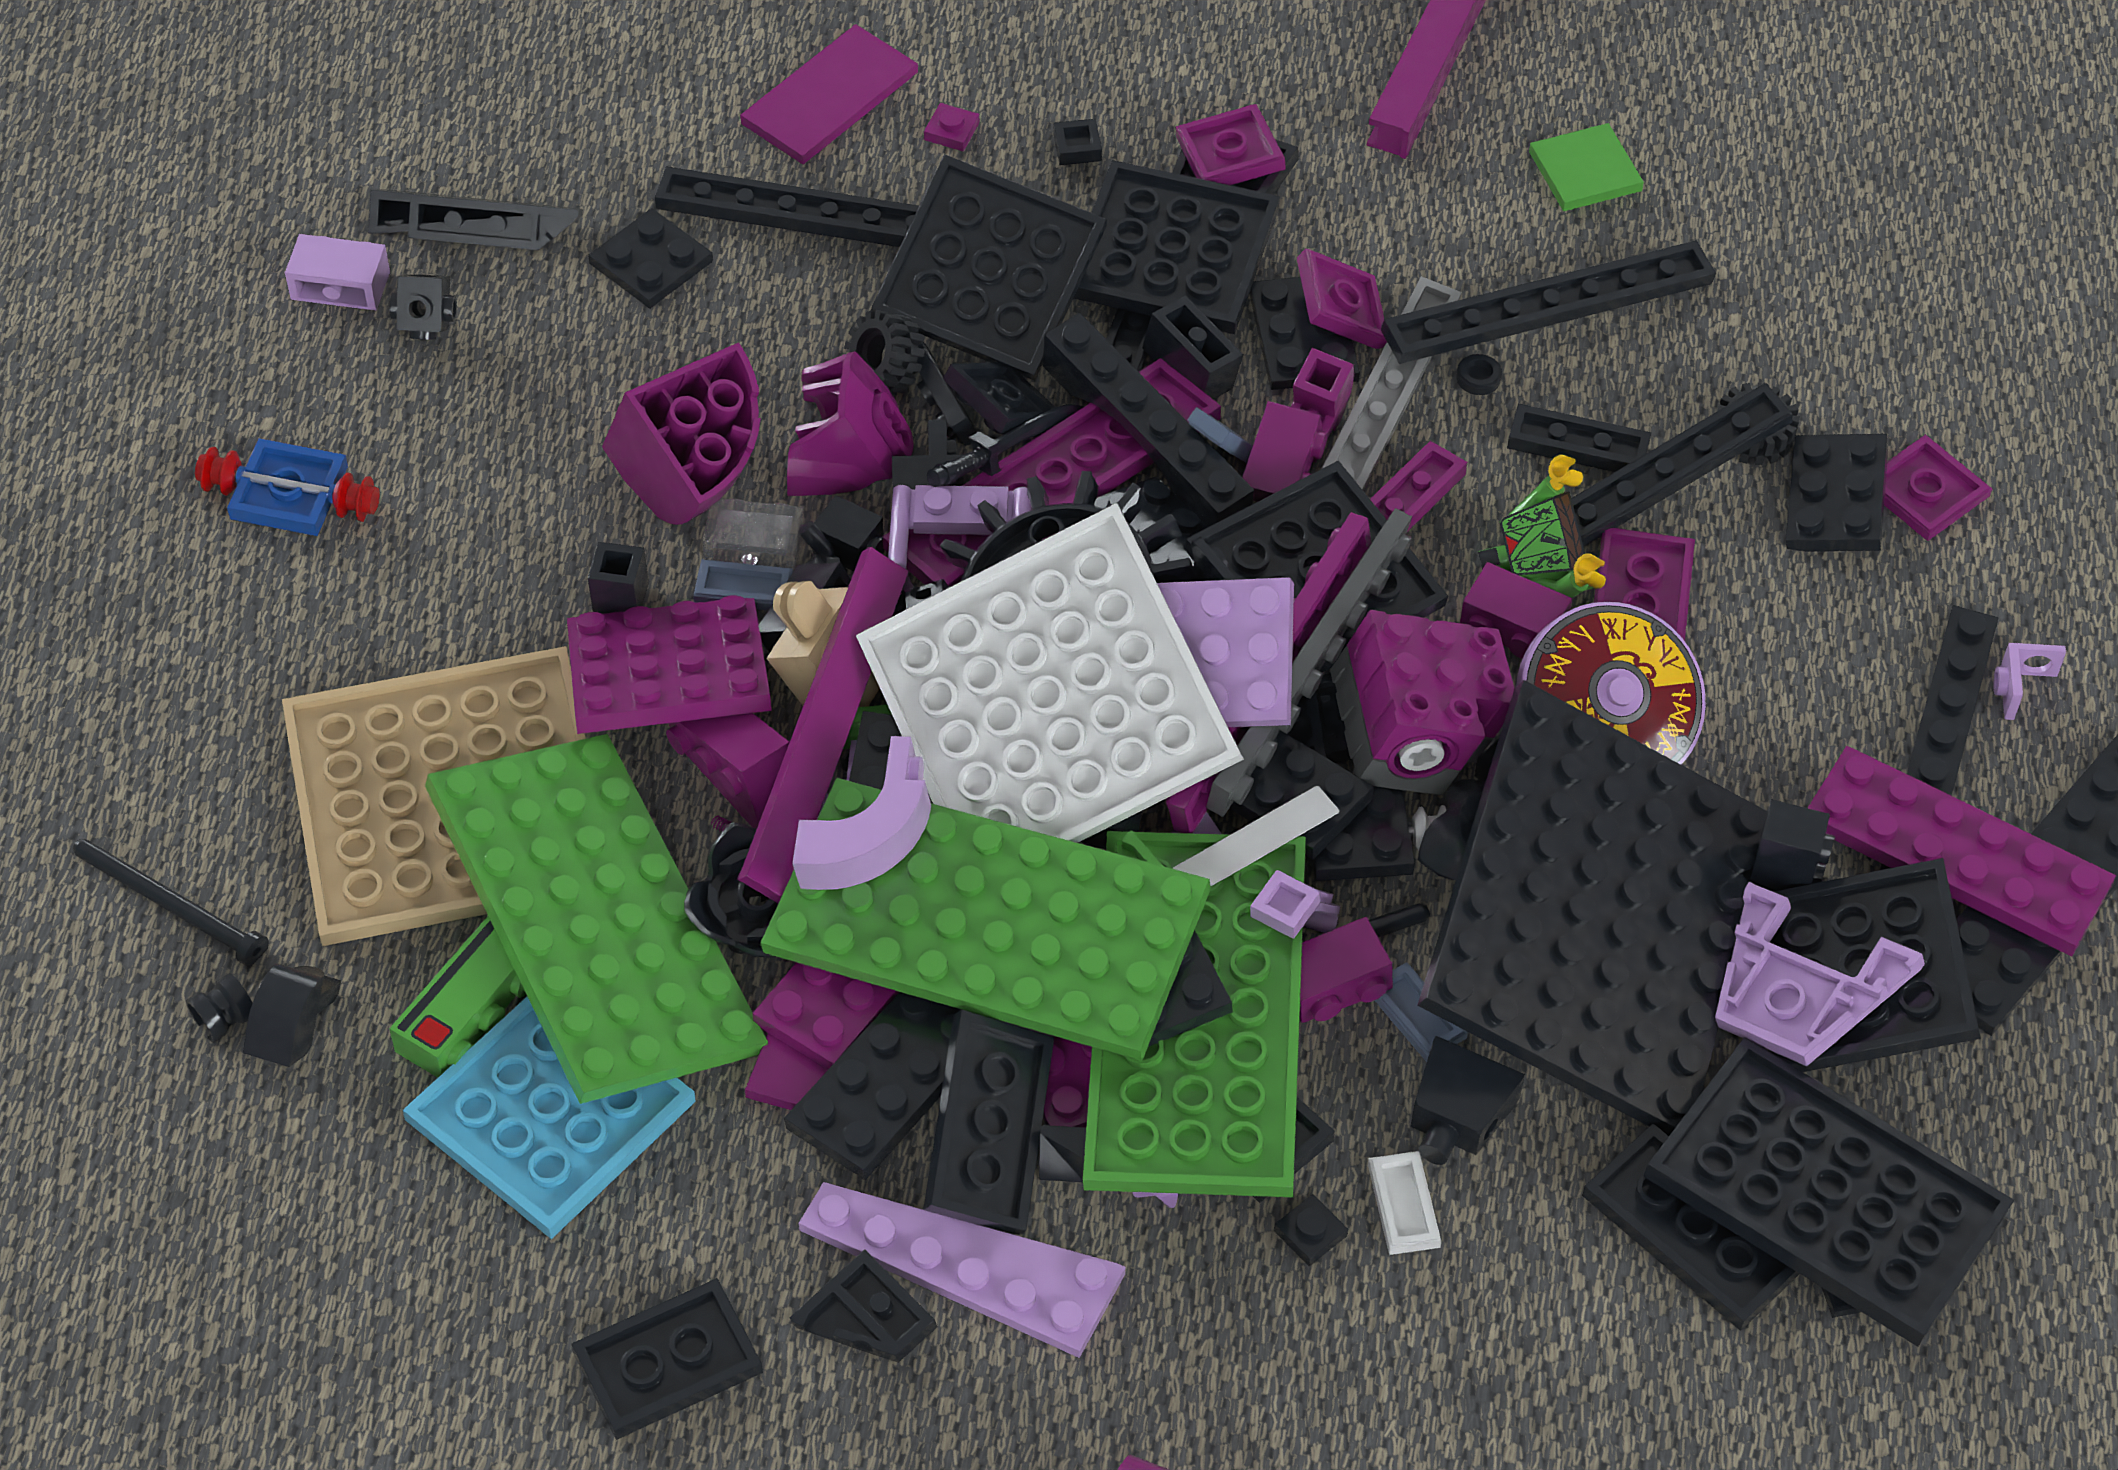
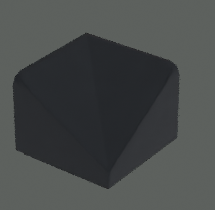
M1041 1126L1040 1180L1083 1183L1085 1127Z

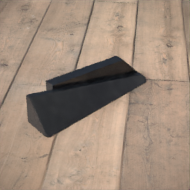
M372 189L370 194L368 233L408 232V238L541 250L576 219H579L583 215V209Z

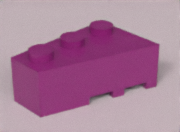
M753 713L668 723L670 729L666 731V735L673 749L679 755L686 754L748 824L757 829L790 742Z

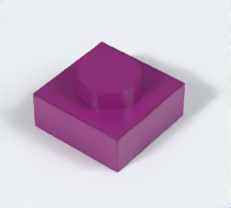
M939 103L924 130V140L964 152L980 123V116L975 112Z

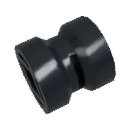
M231 973L217 980L215 988L208 993L198 992L186 1000V1005L192 1018L198 1026L206 1024L211 1034L207 1037L213 1043L225 1036L228 1027L234 1023L244 1024L247 1022L253 1004L244 987Z

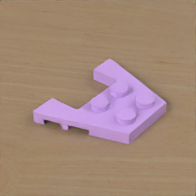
M1749 882L1744 891L1743 912L1740 925L1737 924L1736 942L1731 962L1727 964L1715 1019L1719 1028L1743 1039L1745 1037L1759 1046L1808 1066L1916 975L1925 964L1923 955L1881 937L1856 977L1840 973L1770 943L1791 909L1789 899Z

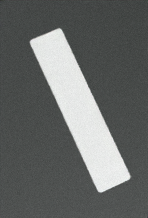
M1315 786L1172 869L1210 879V886H1213L1338 814L1339 809L1319 786Z

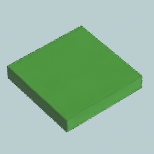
M1609 123L1530 143L1529 153L1563 211L1640 192L1643 189L1644 182Z

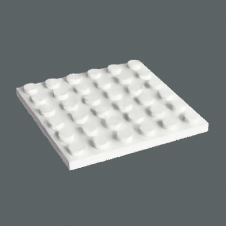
M1117 503L856 635L902 737H911L915 755L923 758V780H925L927 791L933 804L1078 843L1244 760Z

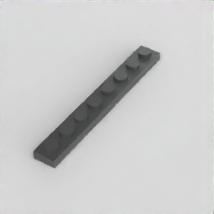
M1397 508L1394 509L1293 661L1291 725L1250 726L1237 746L1244 760L1220 771L1212 784L1206 808L1224 817L1233 801L1241 805L1254 783V778L1250 777L1256 766L1264 769L1268 765L1278 745L1274 741L1280 730L1286 734L1291 730L1301 710L1297 706L1303 695L1309 699L1313 696L1323 678L1324 673L1320 672V669L1325 661L1331 664L1336 661L1346 642V638L1342 637L1348 627L1356 630L1366 614L1369 605L1364 602L1370 593L1378 596L1384 588L1391 572L1387 570L1391 561L1394 560L1400 563L1412 542V538L1406 535L1412 516Z

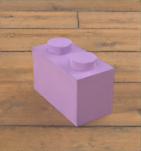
M299 234L285 271L291 300L377 311L390 274L385 245Z

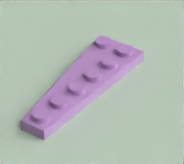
M825 1182L821 1185L799 1222V1231L856 1257L865 1249L885 1270L1080 1358L1125 1275L1126 1267L1114 1262Z

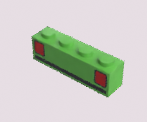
M488 916L389 1028L395 1052L437 1078L452 1064L455 1065L485 1032L488 1033L504 1018L505 1008L516 996L522 998L526 995Z

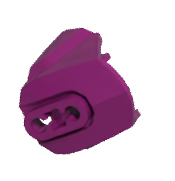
M854 351L802 370L804 401L816 403L822 421L798 425L795 428L799 440L789 446L787 496L840 494L862 490L876 481L892 478V456H911L914 448L913 436L909 425L900 413L896 400L873 369Z

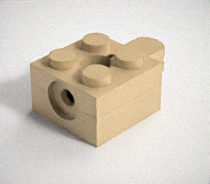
M812 581L788 582L782 584L775 593L773 610L787 628L766 659L802 706H804L848 587L817 589ZM873 672L870 674L859 707H869L880 689Z

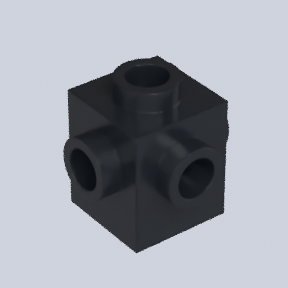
M421 274L397 276V293L392 292L390 298L391 319H397L396 330L409 331L410 339L434 340L436 339V332L448 330L449 322H455L457 314L456 296L450 295V276ZM421 301L426 306V313L421 309Z

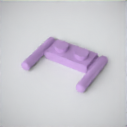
M905 485L895 486L892 495L888 558L906 569L909 529H914V533L991 535L992 532L986 528L977 505L986 500L998 509L1001 517L1008 522L1018 515L1031 510L1027 488L1018 487L1014 491H1008V487L994 486L933 487L931 485H916L915 490Z

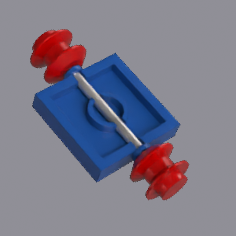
M260 438L246 467L242 466L236 451L231 450L225 458L220 457L219 450L213 446L207 450L206 454H201L198 457L195 466V478L197 481H200L203 491L209 492L215 484L220 485L221 493L225 496L230 495L234 491L227 507L231 520L318 536L331 504H333L338 517L344 518L349 510L356 512L358 521L364 522L367 514L373 515L376 512L380 498L379 488L374 487L372 477L366 476L361 484L355 483L352 473H345L348 468L346 455Z

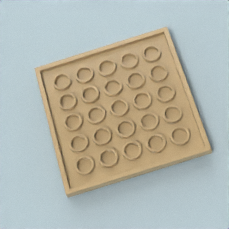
M566 646L282 699L318 931L322 946L487 914L425 788L427 776L430 773L586 739L585 733L577 734L571 666Z

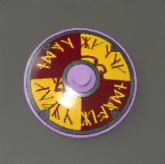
M1597 602L1574 608L1553 620L1537 634L1525 652L1520 664L1516 687L1525 680L1679 764H1682L1687 759L1698 741L1706 707L1704 682L1700 668L1683 638L1664 620L1649 611L1619 602Z

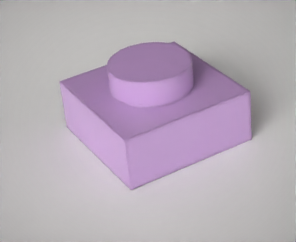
M1276 870L1251 904L1250 917L1294 939L1319 905L1320 891Z

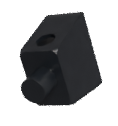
M1435 1036L1416 1096L1410 1126L1426 1133L1418 1148L1420 1155L1427 1161L1437 1165H1443L1447 1162L1455 1146L1477 1155L1518 1103L1525 1074Z

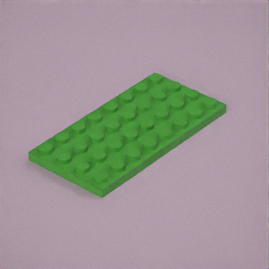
M608 734L428 774L425 788L580 1104L760 1054L762 1047L767 1045L768 1041L760 1026L753 1021V1012L716 941L704 935L685 914L684 901L689 889Z
M836 778L817 820L836 821L855 816L867 809L877 799L882 790ZM931 803L928 822L913 849L893 868L872 880L847 888L826 890L800 889L794 870L761 940V946L766 954L1142 1061L1211 886L1210 879Z
M1107 831L1106 851L1119 854L1122 849V840L1128 832ZM1134 832L1160 863L1168 868L1179 865L1229 836V834ZM1298 836L1211 886L1195 931L1232 1001V1013L1167 1040L1158 1041L1157 1044L1147 1047L1142 1061L1092 1047L1083 1170L1084 1190L1293 1197L1303 927L1293 939L1250 917V906L1276 870L1304 883L1306 837Z

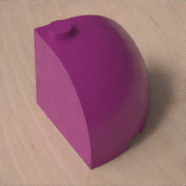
M738 342L625 392L603 442V450L623 480L659 519L667 523L684 524L703 514L716 504L738 479L754 449L761 418H758L757 396L759 394V387L750 361L740 343Z

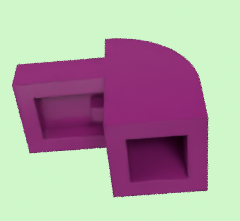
M1312 348L1293 384L1294 401L1291 407L1321 415L1322 430L1328 433L1327 440L1332 430L1335 431L1345 412L1353 386L1354 364ZM1313 458L1312 462L1316 463L1318 459Z

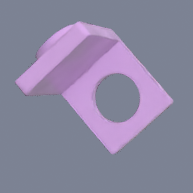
M2008 643L2001 666L1995 669L1993 681L1994 694L2003 697L2004 719H2015L2023 696L2021 675L2057 677L2066 654L2065 646ZM2034 656H2044L2051 660L2048 664L2041 667H2030L2024 664L2025 660Z

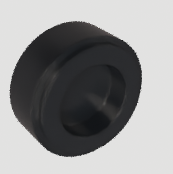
M1472 354L1463 358L1458 364L1457 383L1464 391L1470 394L1487 395L1499 387L1502 368L1494 358L1488 355Z

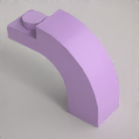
M891 736L884 785L877 799L867 809L843 820H799L792 864L800 889H839L867 882L893 868L916 845L928 822L931 803L925 780H923V758L915 755L911 737Z

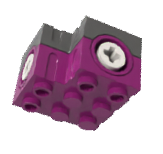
M1376 610L1368 612L1330 669L1332 681L1337 689L1336 698L1341 720L1345 724L1346 730L1344 733L1350 759H1353L1354 775L1372 786L1443 795L1459 774V770L1461 771L1467 762H1477L1480 754L1486 750L1502 728L1514 692V685L1499 629L1488 627L1476 628L1468 624L1442 620L1430 621L1428 618L1402 614L1390 615Z

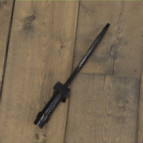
M1066 404L1053 408L995 440L979 431L969 437L972 440L973 446L971 452L952 461L936 464L934 468L928 470L927 480L933 487L946 486L956 482L957 478L976 469L993 476L1002 471L998 463L999 454L1028 438L1045 433L1085 406Z

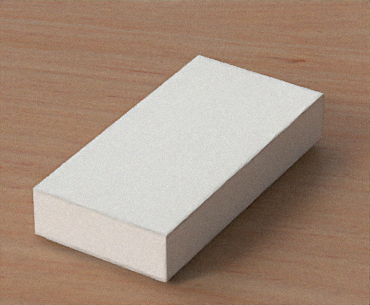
M1419 1151L1369 1158L1368 1168L1389 1255L1440 1248L1441 1238Z

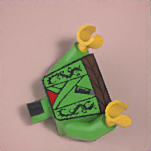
M1566 455L1554 457L1549 465V476L1517 505L1508 516L1500 521L1505 545L1478 551L1482 569L1489 562L1571 598L1585 590L1598 589L1605 585V576L1595 571L1597 568L1604 566L1605 561L1592 554H1585L1570 491L1564 492V485L1576 487L1583 481L1582 472L1574 469L1568 471L1576 462L1574 458Z

